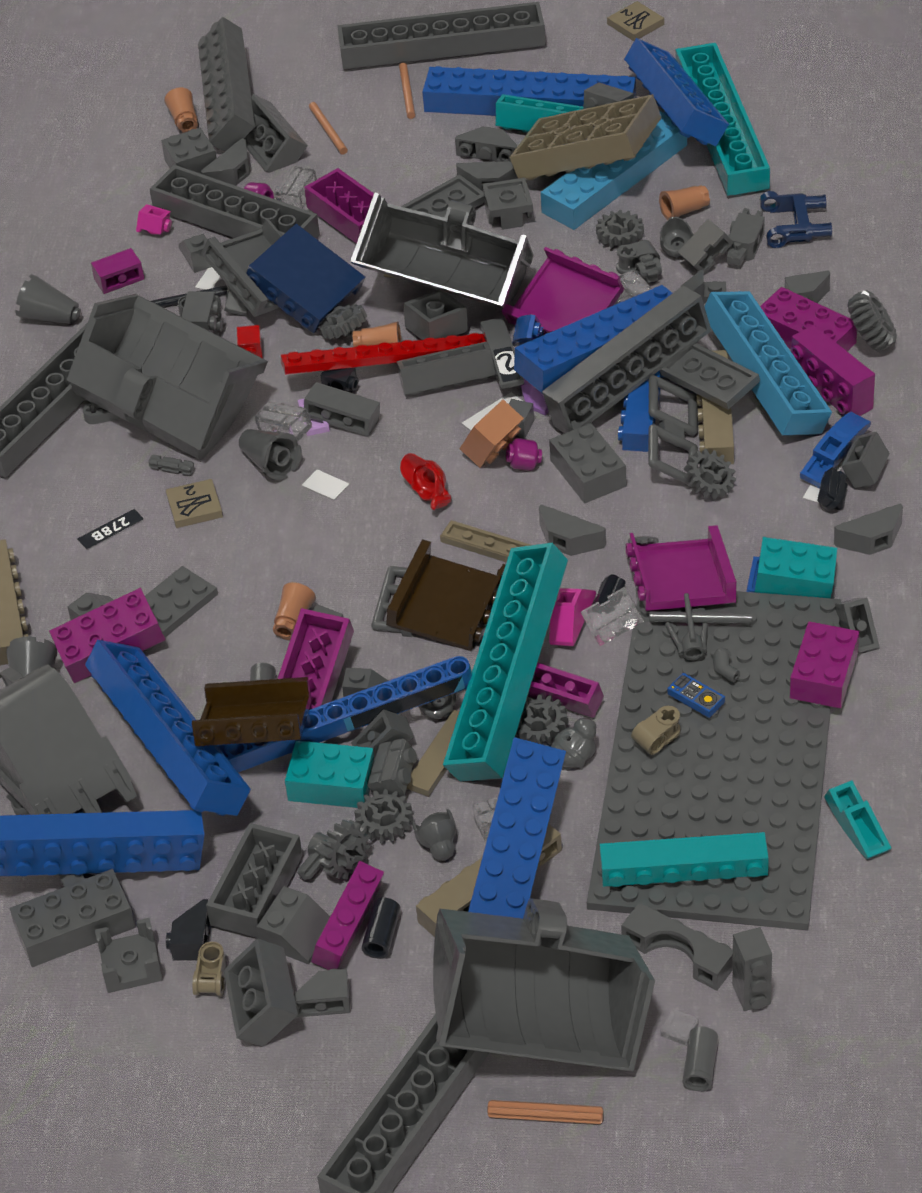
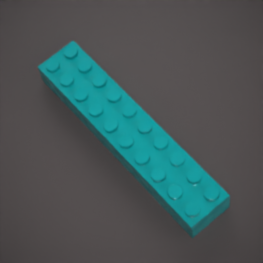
M716 42L675 49V59L729 123L716 146L707 144L727 196L770 189V166Z
M553 543L510 549L472 670V677L468 683L443 762V766L460 782L503 778L513 738L517 732L568 559Z

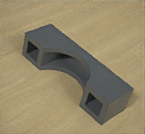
M639 902L621 925V934L629 935L637 950L644 954L662 947L675 948L687 954L693 962V979L718 991L733 971V949L727 944L719 943L707 937L703 932L695 931L683 925L679 920L671 919L661 914L653 907H648Z

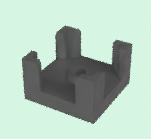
M150 918L136 921L139 934L114 940L111 938L108 927L95 930L101 955L103 977L108 993L163 981Z

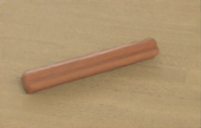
M490 1100L487 1107L488 1116L493 1118L601 1124L603 1121V1108L601 1106Z

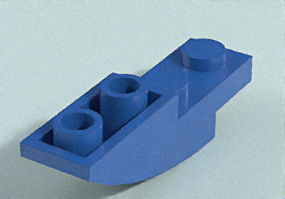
M524 315L517 318L512 341L513 346H519L543 336L544 327H541V322L536 315Z
M853 412L843 416L813 449V456L800 472V478L820 488L824 472L831 467L836 468L841 460L846 457L855 437L865 434L871 425V421Z

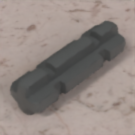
M154 454L151 455L148 462L149 467L159 470L161 468L163 471L180 473L181 471L185 475H192L195 468L192 461L184 460L182 462L181 459L165 456L161 458V456Z

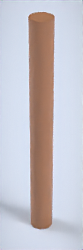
M401 63L399 70L406 113L409 119H413L415 117L408 68L406 63Z
M311 102L309 108L340 154H346L348 151L347 147L315 102Z

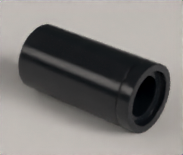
M381 897L374 901L361 947L362 951L369 957L381 959L388 956L401 909L398 902L393 899Z

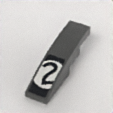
M503 318L480 322L481 331L491 348L495 375L501 389L524 385L523 377L514 371L515 350Z

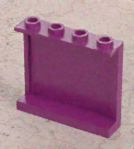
M545 247L544 251L547 259L514 307L506 304L502 309V313L507 322L516 326L518 317L536 315L541 322V327H544L543 335L613 306L625 289L620 281L621 278L616 273L605 272L594 264L588 265L583 263L582 260L575 256L571 258L558 249L552 250Z
M718 525L708 526V539L637 545L634 534L630 533L629 543L625 544L626 557L629 558L630 571L634 572L635 587L638 586V599L643 601L646 611L685 607V593L689 594L691 607L736 602L737 582Z

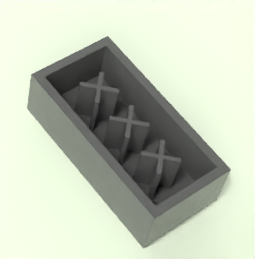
M249 823L206 905L210 925L259 938L257 925L283 886H288L303 856L300 836Z
M113 869L9 908L15 929L31 967L97 943L96 929L108 927L111 937L136 928L131 907Z

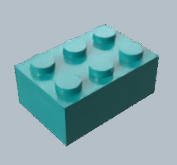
M763 537L754 593L831 598L838 548Z
M296 741L285 778L288 801L358 808L357 803H365L364 796H369L370 793L368 781L375 761L373 748Z

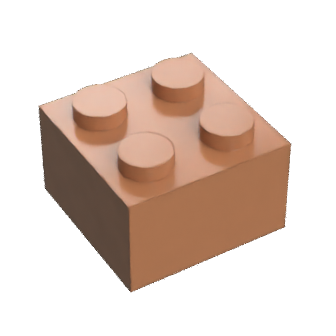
M501 400L472 428L461 445L460 450L479 468L486 462L491 464L498 457V452L501 449L505 451L507 445L512 443L513 438L521 431L519 425L524 418L505 400Z

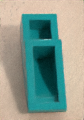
M853 780L827 791L824 798L849 839L866 859L892 849L868 801L863 802Z

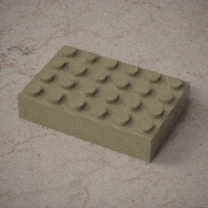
M652 94L539 118L511 154L510 159L518 179L527 178V180H533L541 175L553 176L561 171L568 173L581 167L589 169L601 163L609 165L621 159L628 161L636 157V154L662 117Z

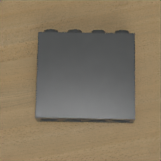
M269 219L265 220L261 229L221 243L215 236L209 238L201 253L254 317L280 308L268 300L246 274L248 266L283 236Z

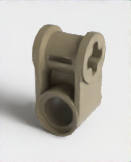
M673 706L661 707L646 720L636 725L631 734L632 739L649 754L654 755L658 753L665 745L680 735L681 729L678 724L680 712Z
M207 942L199 949L192 983L194 995L216 993L217 996H223L224 969L227 967L223 947L218 942Z

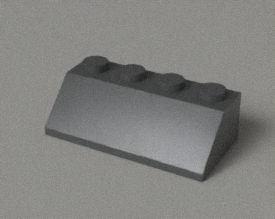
M253 94L251 100L255 127L244 138L246 148L268 173L296 163L308 145L271 102Z

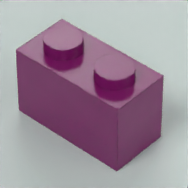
M132 248L91 262L94 280L103 294L144 280L142 263Z

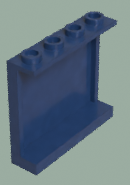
M295 224L252 262L246 272L268 300L275 303L286 314L293 317L313 334L316 332L319 323L326 318V315L330 314L351 293L356 295L360 291L366 276L298 224Z

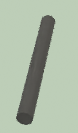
M649 612V622H687L686 612ZM692 612L693 622L752 623V613Z

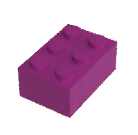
M808 621L790 677V699L841 708L858 654L859 631Z

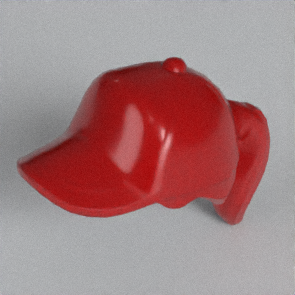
M412 453L406 454L401 461L400 471L412 489L418 493L421 499L431 501L430 507L432 510L447 506L452 499L449 492L445 489L446 476L442 468L435 461L424 460Z

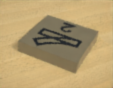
M636 1L607 17V25L635 41L636 38L640 39L663 26L664 17Z
M212 479L165 489L176 528L223 517Z

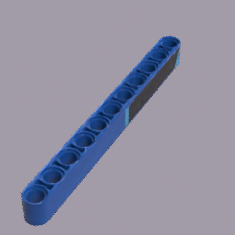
M463 656L452 657L310 709L301 740L217 745V747L236 771L241 772L293 753L296 741L320 743L369 725L383 709L399 714L465 690L471 680L472 670L467 658Z

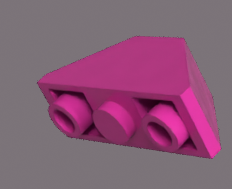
M559 589L550 619V645L574 646L596 596L595 590Z

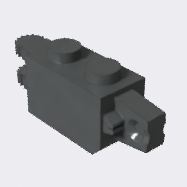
M744 208L742 213H738L736 220L731 222L728 237L734 243L727 250L728 264L740 266L743 260L750 261L755 258L764 236L765 217H763V211L757 210L755 215H751L750 210Z

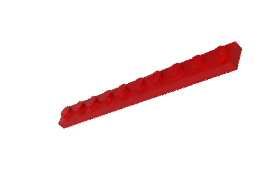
M471 333L464 336L450 335L445 338H426L416 341L404 340L397 343L383 342L378 345H358L349 348L337 347L330 350L316 349L311 352L302 353L290 352L281 355V365L285 375L390 364L397 363L400 360L486 342L483 334Z

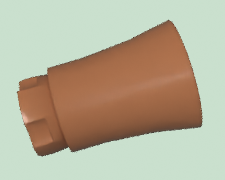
M183 87L169 91L165 96L164 102L174 119L175 125L182 133L196 129L198 126L191 91Z
M702 185L662 191L659 195L660 209L667 220L671 217H679L699 210L710 203L709 191L706 186Z
M398 321L383 326L364 328L361 331H353L352 334L353 347L358 345H378L383 342H402Z
M295 582L287 583L283 586L281 601L273 626V632L276 636L285 640H291L301 608L309 610L316 600L315 593L309 587Z

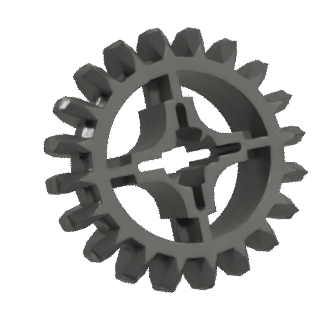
M868 290L853 295L848 301V312L862 339L876 351L892 346L897 339L896 329L887 313V309L884 308L878 297Z

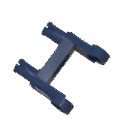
M767 191L760 196L761 208L764 211L770 213L793 212L795 222L792 225H779L770 229L766 235L770 247L781 248L786 243L810 241L813 237H832L831 222L812 224L809 222L807 209H826V194L806 196L803 193L778 195L774 191ZM768 199L776 200L772 205L765 204V201ZM775 234L782 235L779 240L771 239Z

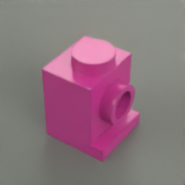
M146 204L138 212L136 231L141 232L144 229L148 233L161 235L164 231L169 232L172 225V220H170L171 211Z

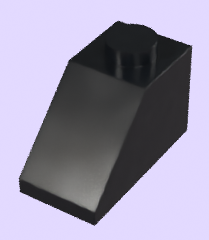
M202 899L172 921L171 933L166 934V949L171 950L173 961L198 960L200 947L209 940L210 922L206 907L208 899Z

